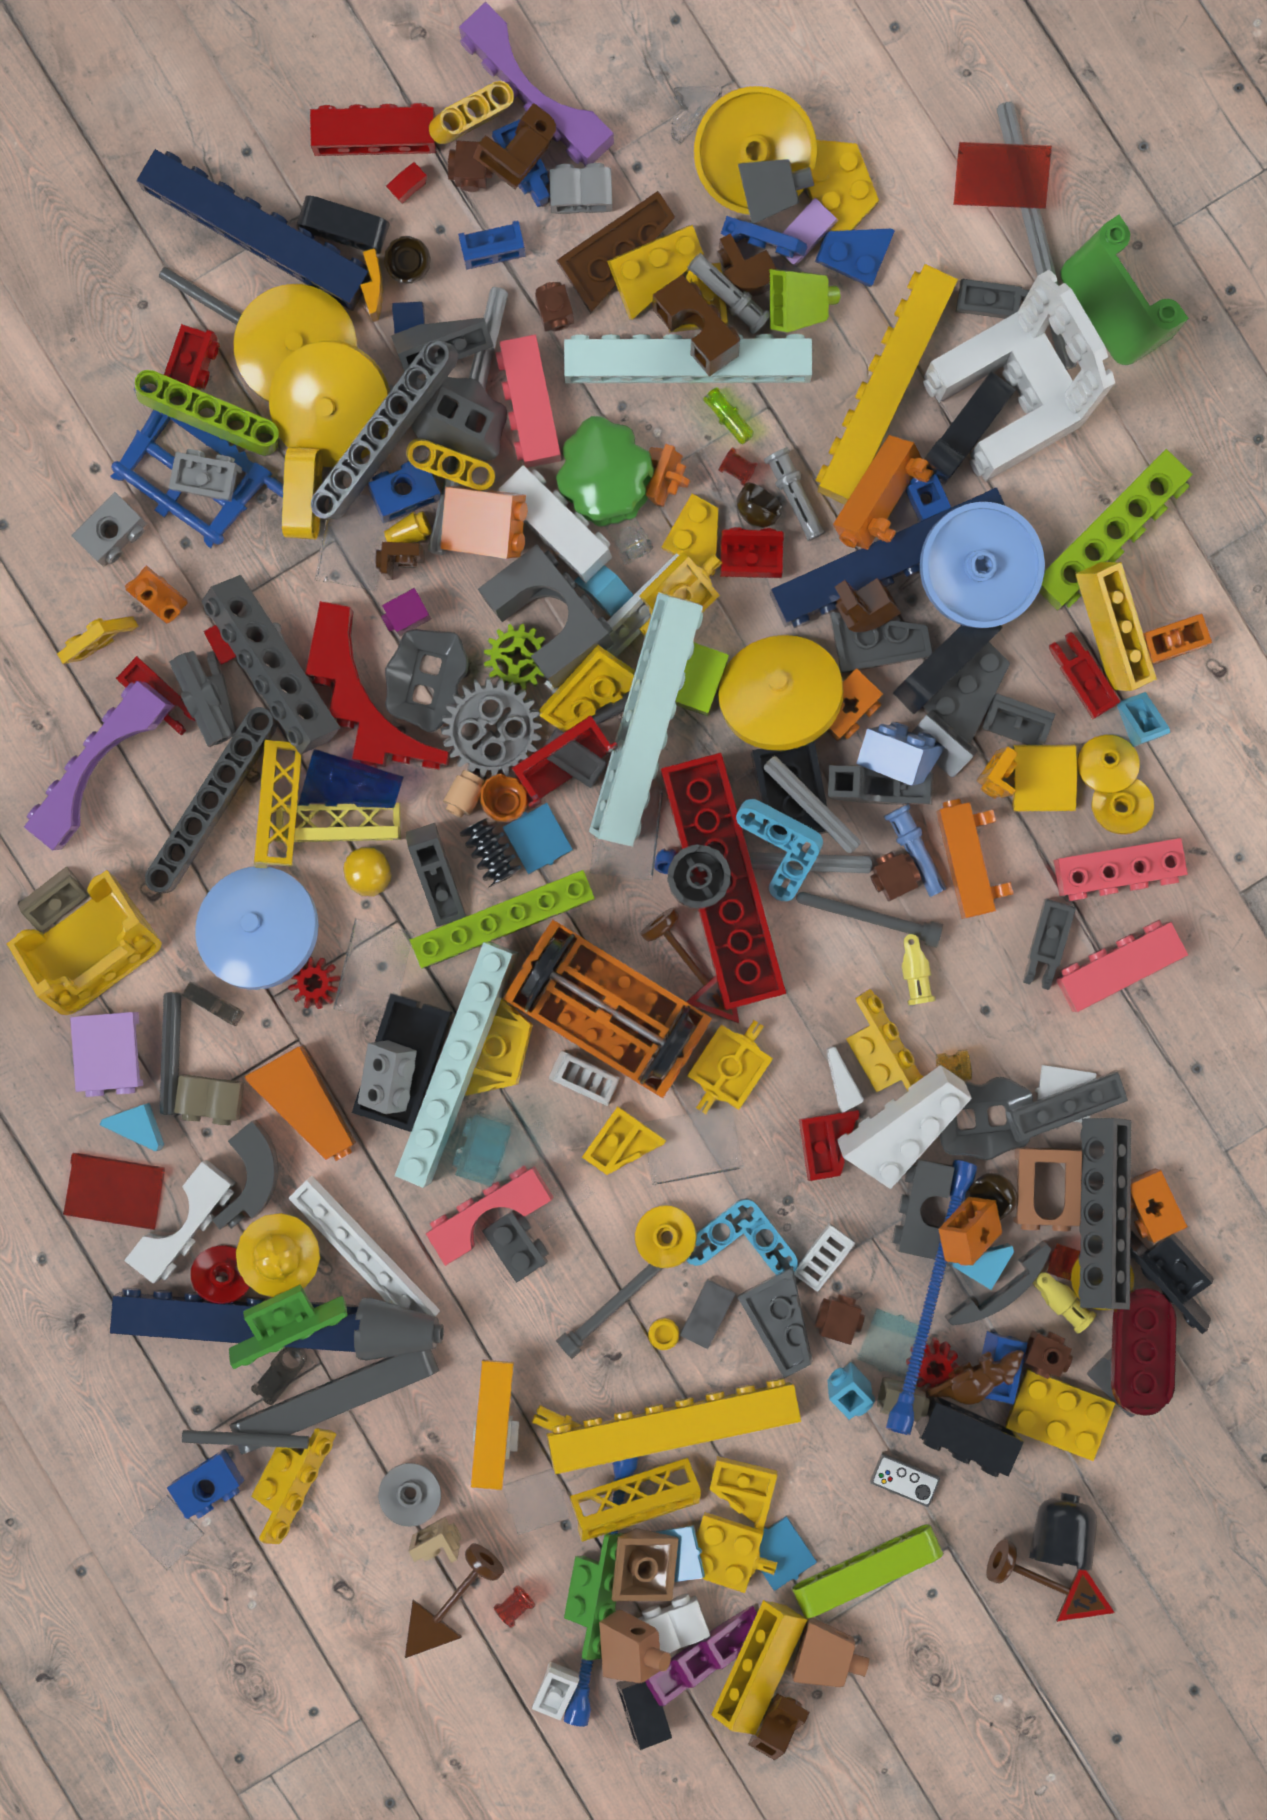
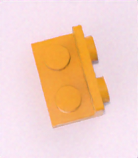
M1009 746L996 750L976 780L982 785L981 791L994 799L997 797L1004 798L1013 795L1016 791L1015 788L1002 780L1004 777L1008 778L1017 765L1014 759L1018 753Z

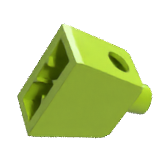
M770 269V329L792 332L826 321L829 317V305H836L840 302L841 294L837 286H828L827 275Z

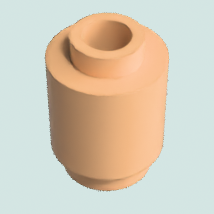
M463 770L460 776H456L443 800L447 804L445 810L459 818H462L464 814L470 816L481 796V788L485 781L477 775Z

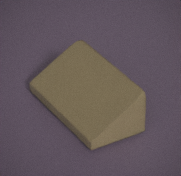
M65 867L19 903V908L26 919L42 933L86 899L89 894L72 871Z

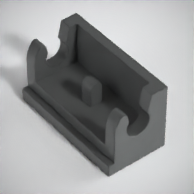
M996 694L990 703L982 729L1026 745H1042L1046 742L1056 714Z

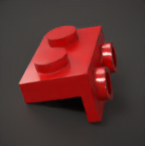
M181 324L164 375L195 389H205L210 376V372L207 371L211 359H216L220 347L215 333L208 329L204 332Z
M733 527L729 530H722L720 577L782 578L784 532L776 531L773 528L745 530L741 527Z

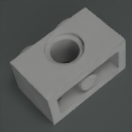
M114 492L71 536L104 567L107 563L112 564L119 559L123 553L121 549L129 541L132 543L141 537L144 533L143 527L147 523ZM111 525H117V535L107 539L105 537L106 529Z

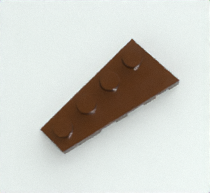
M659 191L556 260L590 314L616 285L607 261L656 240L675 218V215Z

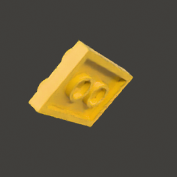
M1026 1368L1017 1390L1014 1404L1011 1406L1004 1426L1007 1429L1094 1461L1115 1402L1050 1377L1046 1379L1031 1372V1369Z

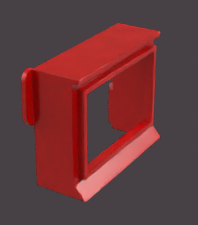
M591 715L512 767L517 778L533 800L528 804L531 809L541 803L540 799L573 778L572 775L548 760V757L574 740L600 758H603L618 747L616 742L612 744L608 742Z

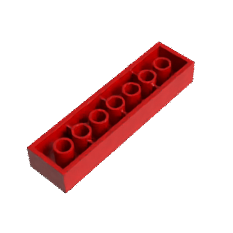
M722 753L661 768V775L681 850L692 845L709 846L718 850L724 856L731 871L730 885L724 897L713 906L698 909L724 1009L728 1010L786 994L742 827L736 819L737 809ZM694 869L692 871L693 877L690 878L691 882H698L700 886L706 883L704 878L708 877L707 873Z

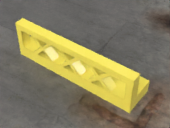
M400 803L297 805V813L304 821L295 828L294 842L401 840ZM282 807L276 811V828L278 830L284 827V812L286 811ZM350 810H358L366 818L359 827H348L342 821ZM363 810L374 811L368 816ZM380 810H393V826H379L372 819ZM301 811L313 812L308 817H306ZM319 811H327L335 818L329 827H317L311 819ZM333 811L343 812L339 816H337ZM338 823H340L343 827H335V826H336ZM307 824H309V825L312 826L313 828H304V827H305ZM287 830L282 835L288 840ZM279 837L274 840L275 842L283 843Z

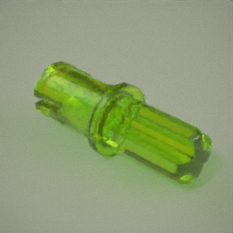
M718 387L712 389L707 393L708 396L703 398L704 403L720 419L718 423L725 425L740 444H745L753 437L754 431L738 413L739 408L737 406L733 407Z

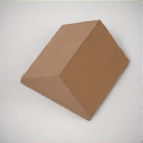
M639 1528L619 1536L612 1600L672 1601L679 1539L675 1536Z

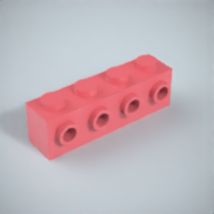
M1181 838L1053 860L1059 896L1068 895L1069 901L1088 898L1087 892L1099 890L1100 896L1118 893V887L1126 885L1130 886V891L1149 888L1148 882L1160 880L1161 886L1180 883L1179 876L1188 875Z

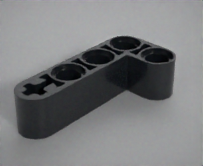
M992 371L924 458L929 463L926 469L932 470V475L937 474L940 483L944 486L1016 391L1014 387Z
M961 625L896 688L893 694L914 715L1003 626L971 628Z

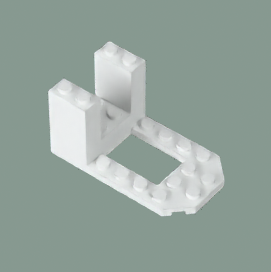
M1050 270L1037 276L1018 312L931 361L924 375L926 380L923 383L926 391L931 397L935 396L939 403L986 377L991 371L994 372L1001 367L1004 368L1003 376L1006 382L1012 387L1014 386L1020 395L1018 397L1019 404L1027 415L978 442L970 455L972 458L970 465L974 473L978 477L982 475L985 482L1079 429L1115 384L1113 372L1110 369L1105 371L1103 360L1108 358L1104 343L1072 289L1065 283L1058 286L1055 283L1057 281L1056 275ZM1049 324L1057 335L1061 334L1067 343L1065 348L1069 358L1074 363L1078 362L1081 367V371L1074 381L1044 333Z

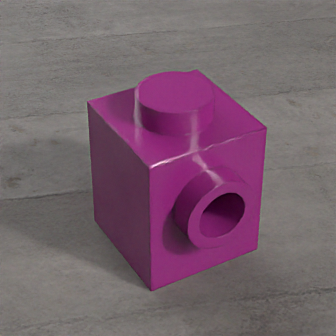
M415 587L382 605L386 613L381 615V618L389 632L395 630L399 637L432 619Z

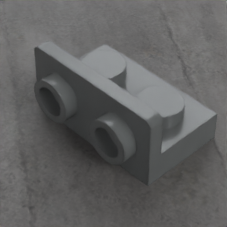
M512 1210L483 1229L482 1232L517 1283L539 1267L546 1265L548 1260L545 1256L549 1252L539 1238L534 1241L528 1232L532 1227L526 1217L522 1214L517 1215Z

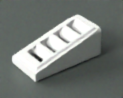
M830 1046L826 1049L838 1106L843 1113L862 1103L864 1098L836 1047Z
M563 1051L560 1052L549 1075L550 1080L608 1106L620 1080V1077ZM570 1061L573 1064L566 1078L563 1079V1073ZM581 1066L584 1068L577 1085L573 1084L575 1076ZM591 1072L596 1073L589 1090L584 1089ZM605 1077L607 1081L599 1096L595 1093L602 1078Z
M828 1223L798 1264L794 1275L818 1292L855 1245V1242ZM832 1237L842 1245L841 1249H836L827 1242V1239ZM822 1246L835 1255L832 1260L819 1251ZM814 1256L828 1265L825 1270L811 1261ZM806 1266H809L821 1275L818 1280L804 1271Z

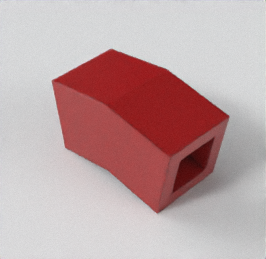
M413 162L390 181L386 187L403 204L426 184L427 175Z
M217 625L203 631L221 665L237 657L229 644L223 640Z

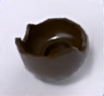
M401 236L393 240L385 251L384 265L389 275L400 283H415L423 279L430 269L431 256L429 250L417 238Z
M747 482L737 497L736 505L739 514L743 520L752 526L760 528L772 526L782 514L780 511L782 508L781 502L767 490L754 483Z
M986 1173L979 1177L969 1188L970 1197L996 1200L1000 1221L1009 1215L1018 1204L1016 1189L1011 1181L1000 1173Z

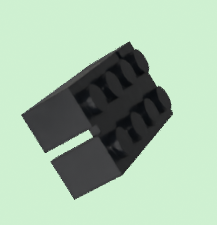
M390 993L375 1042L389 1040L417 1051L407 1109L403 1112L384 1114L358 1104L359 1088L351 1113L411 1132L429 1087L453 1012L429 1004H423L421 1009L419 1008L420 1001Z

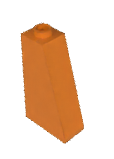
M299 1046L244 1076L246 1081L325 1160L333 1156L335 1161H338L352 1153L350 1146L356 1144V1141L304 1046Z

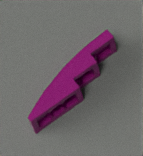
M749 1606L711 1630L708 1638L691 1644L671 1658L670 1665L666 1671H659L645 1681L659 1706L667 1705L687 1688H694L715 1670L725 1668L737 1658L757 1615L753 1606Z

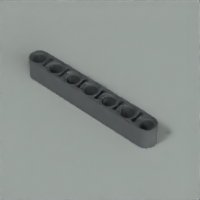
M432 340L422 348L313 495L311 509L316 516L326 519H338L347 512L456 366L458 352L453 345L440 340ZM439 348H443L445 358L438 364L435 354ZM424 373L426 384L423 388L419 389L416 383L417 377ZM402 398H405L408 406L407 410L401 414L398 410V403ZM386 423L389 433L386 438L382 439L379 431L381 425ZM365 448H368L370 459L364 464L361 459V453ZM347 472L352 477V483L348 488L343 484V477ZM328 497H331L334 505L332 511L328 513L325 509V501Z
M256 707L247 713L148 868L145 875V883L150 890L158 893H169L181 881L262 754L265 740H270L276 732L277 720L269 710L263 707ZM260 715H267L269 718L268 726L263 730H256L254 726L255 719ZM243 741H250L252 744L251 753L241 757L238 753L239 744ZM227 767H233L235 769V778L229 783H224L221 778L222 771ZM210 793H216L219 797L218 805L215 808L208 809L205 805V798ZM193 819H199L202 823V829L196 835H191L188 830V825ZM177 845H182L185 849V856L180 861H175L172 858V850ZM160 871H165L168 874V883L164 887L159 888L155 883L156 874Z
M431 1350L386 1357L231 1423L229 1426L232 1432L291 1435L427 1378L440 1370ZM237 1445L241 1455L260 1448V1446Z

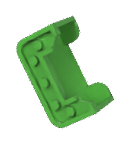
M1119 214L1106 222L1064 263L1060 277L1062 282L1067 284L1074 292L1112 358L1121 365H1131L1171 340L1189 318L1181 306L1172 299H1162L1151 306L1149 305L1116 255L1130 241L1129 228Z

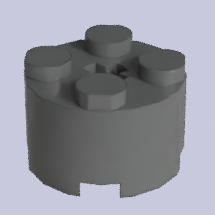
M692 845L683 848L674 856L668 868L667 883L671 894L679 903L693 909H704L715 905L724 897L730 885L731 871L727 860L718 850L709 846ZM694 869L707 873L708 877L704 878L706 882L704 885L700 886L698 882H691L690 878L693 877L692 871Z

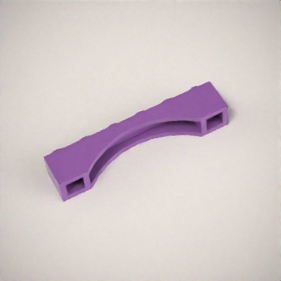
M484 2L459 26L460 43L464 49L471 55L476 53L483 60L481 62L483 68L492 77L497 75L502 81L509 84L513 90L514 99L518 96L525 104L523 106L525 111L535 103L554 119L556 132L552 139L555 142L560 140L567 147L566 152L575 163L579 164L582 162L586 167L587 164L594 163L614 144V133L593 111L562 105L545 96L531 84L520 70L513 56L509 43L507 23L487 2Z
M137 681L135 684L132 682L124 689L121 694L123 700L116 708L112 707L102 718L104 724L99 731H93L83 743L85 749L79 756L75 755L68 761L64 768L67 771L60 781L57 779L48 787L45 793L48 795L41 805H35L28 813L27 818L29 821L24 828L52 851L62 850L80 827V809L83 792L98 762L112 748L125 739L142 732L155 730L174 706L146 682Z

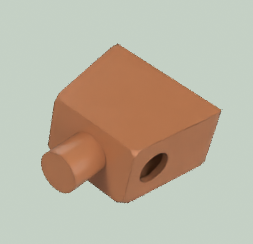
M621 1609L599 1622L603 1677L642 1683L659 1671L663 1672L668 1669L671 1656L668 1652L660 1650L659 1632L655 1627Z
M808 1618L791 1672L793 1682L844 1687L848 1672L865 1677L869 1658L853 1654L855 1641L852 1636L815 1618Z

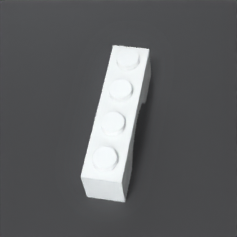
M208 1160L202 1161L182 1186L189 1201V1214L183 1227L172 1235L162 1236L152 1233L144 1235L124 1261L153 1284L161 1278L166 1281L177 1266L173 1262L180 1253L186 1256L195 1245L196 1241L192 1238L198 1230L201 1229L204 1232L213 1222L212 1219L215 1218L212 1215L213 1211L218 1205L224 1207L232 1198L235 1192L231 1188L236 1182Z

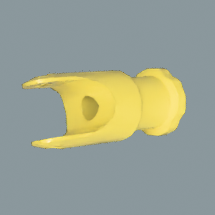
M909 934L904 938L905 954L901 965L903 978L908 983L910 999L907 1001L908 1005L936 1001L935 996L931 994L929 961L921 951L918 937ZM910 939L914 940L913 945L909 944ZM918 980L920 981L922 995H919Z
M1046 1272L1039 1273L1033 1285L1041 1292L1046 1304L1057 1315L1062 1314L1074 1326L1073 1330L1077 1334L1085 1330L1097 1314L1093 1310L1089 1311L1086 1308H1080L1077 1295L1067 1285L1056 1281Z

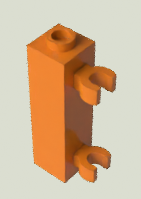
M888 435L833 523L843 544L851 548L858 546L868 550L875 537L885 542H891L896 531L889 529L891 522L887 518L913 477L921 482H928L933 474L932 470L926 469L929 463L927 460L922 459L914 442Z
M961 799L943 802V808L937 810L936 814L961 918L965 919L994 912L996 909L993 899L1013 894L1011 882L990 887L976 830L978 826L996 822L994 811L989 810L973 814L970 802L962 804Z

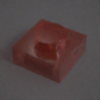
M1057 1243L1055 1250L1050 1256L1047 1273L1071 1281L1072 1269L1080 1256V1250Z

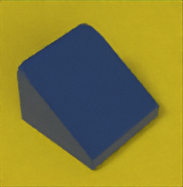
M423 302L392 303L394 334L420 324H425Z

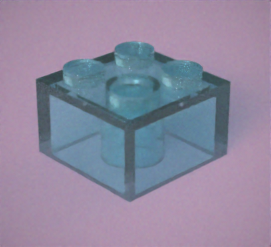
M481 1112L476 1113L474 1118H467L462 1133L463 1137H467L464 1147L460 1146L457 1149L452 1166L457 1167L455 1175L491 1187L496 1181L514 1123Z

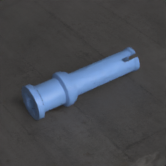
M906 804L888 813L884 818L890 821L898 836L896 839L897 843L900 846L903 845L913 859L929 897H932L946 890L947 886L921 838L923 835L922 829L916 826L909 812L911 807L909 804Z

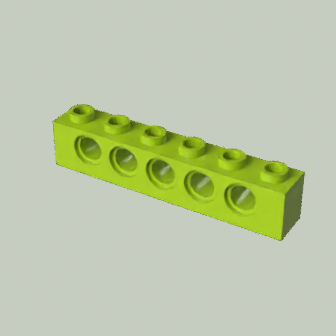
M1165 449L1044 571L1039 593L1057 611L1064 604L1070 608L1081 597V594L1078 592L1080 587L1078 581L1070 583L1064 578V569H1072L1078 573L1100 562H1115L1125 552L1121 546L1128 539L1134 543L1147 530L1143 524L1150 517L1156 521L1168 509L1164 503L1171 496L1177 500L1190 487L1186 481L1193 474L1171 452ZM1151 482H1158L1162 485L1163 495H1156L1151 491ZM1129 504L1139 505L1142 509V516L1134 517L1131 515ZM1114 525L1118 527L1121 533L1120 538H1111L1107 533V526ZM1087 547L1095 548L1099 553V560H1089L1085 554V549Z
M581 870L409 940L420 968L425 969L483 945V942L495 941L595 900L584 870Z

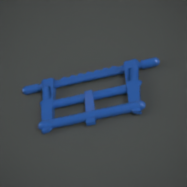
M145 385L141 388L146 393L154 392ZM156 410L152 411L141 432L139 430L136 431V435L122 459L113 462L111 466L114 472L110 476L112 479L117 481L126 480L157 502L158 506L155 508L157 513L165 518L168 512H171L203 535L204 542L210 549L213 544L220 545L223 543V533L243 511L248 509L245 505L264 484L283 498L284 484L276 478H272L273 473L268 469L248 460L245 451L239 453L236 445L229 446L228 441L224 439L220 440L217 436ZM170 420L218 454L234 458V463L242 467V471L246 473L234 490L231 502L212 498L223 507L210 525L176 502L182 492L169 489L165 494L133 471L146 453H149L172 470L175 457L155 443Z

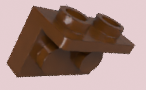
M382 542L381 550H376V569H379V572H381L386 580H393L394 562L398 564V567L417 568V563H424L425 550L420 543Z

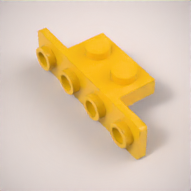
M869 989L855 998L869 1026L850 1035L846 1040L876 1092L902 1080L908 1091L909 1087L924 1076L919 1073L915 1066L912 1053L904 1047L900 1040L896 1025L888 1019L884 1012L881 999Z
M316 1428L309 1439L308 1449H304L303 1453L297 1448H275L251 1495L252 1498L272 1511L259 1536V1540L262 1543L279 1545L288 1535L289 1527L296 1513L301 1509L306 1493L311 1484L316 1480L318 1470L325 1456L332 1449L333 1441L336 1437V1433L332 1430Z

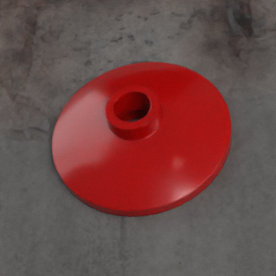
M223 1245L214 1246L201 1252L194 1260L190 1273L191 1283L194 1290L205 1300L218 1304L231 1303L243 1297L250 1289V1286L245 1283L238 1270L236 1248ZM224 1276L227 1281L219 1282L216 1278Z

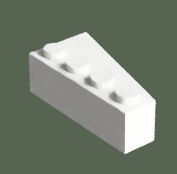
M942 1065L909 1087V1092L897 1100L892 1099L884 1105L885 1109L873 1118L867 1117L859 1123V1128L849 1135L845 1133L838 1138L837 1141L843 1158L891 1189L972 1099L965 1082Z

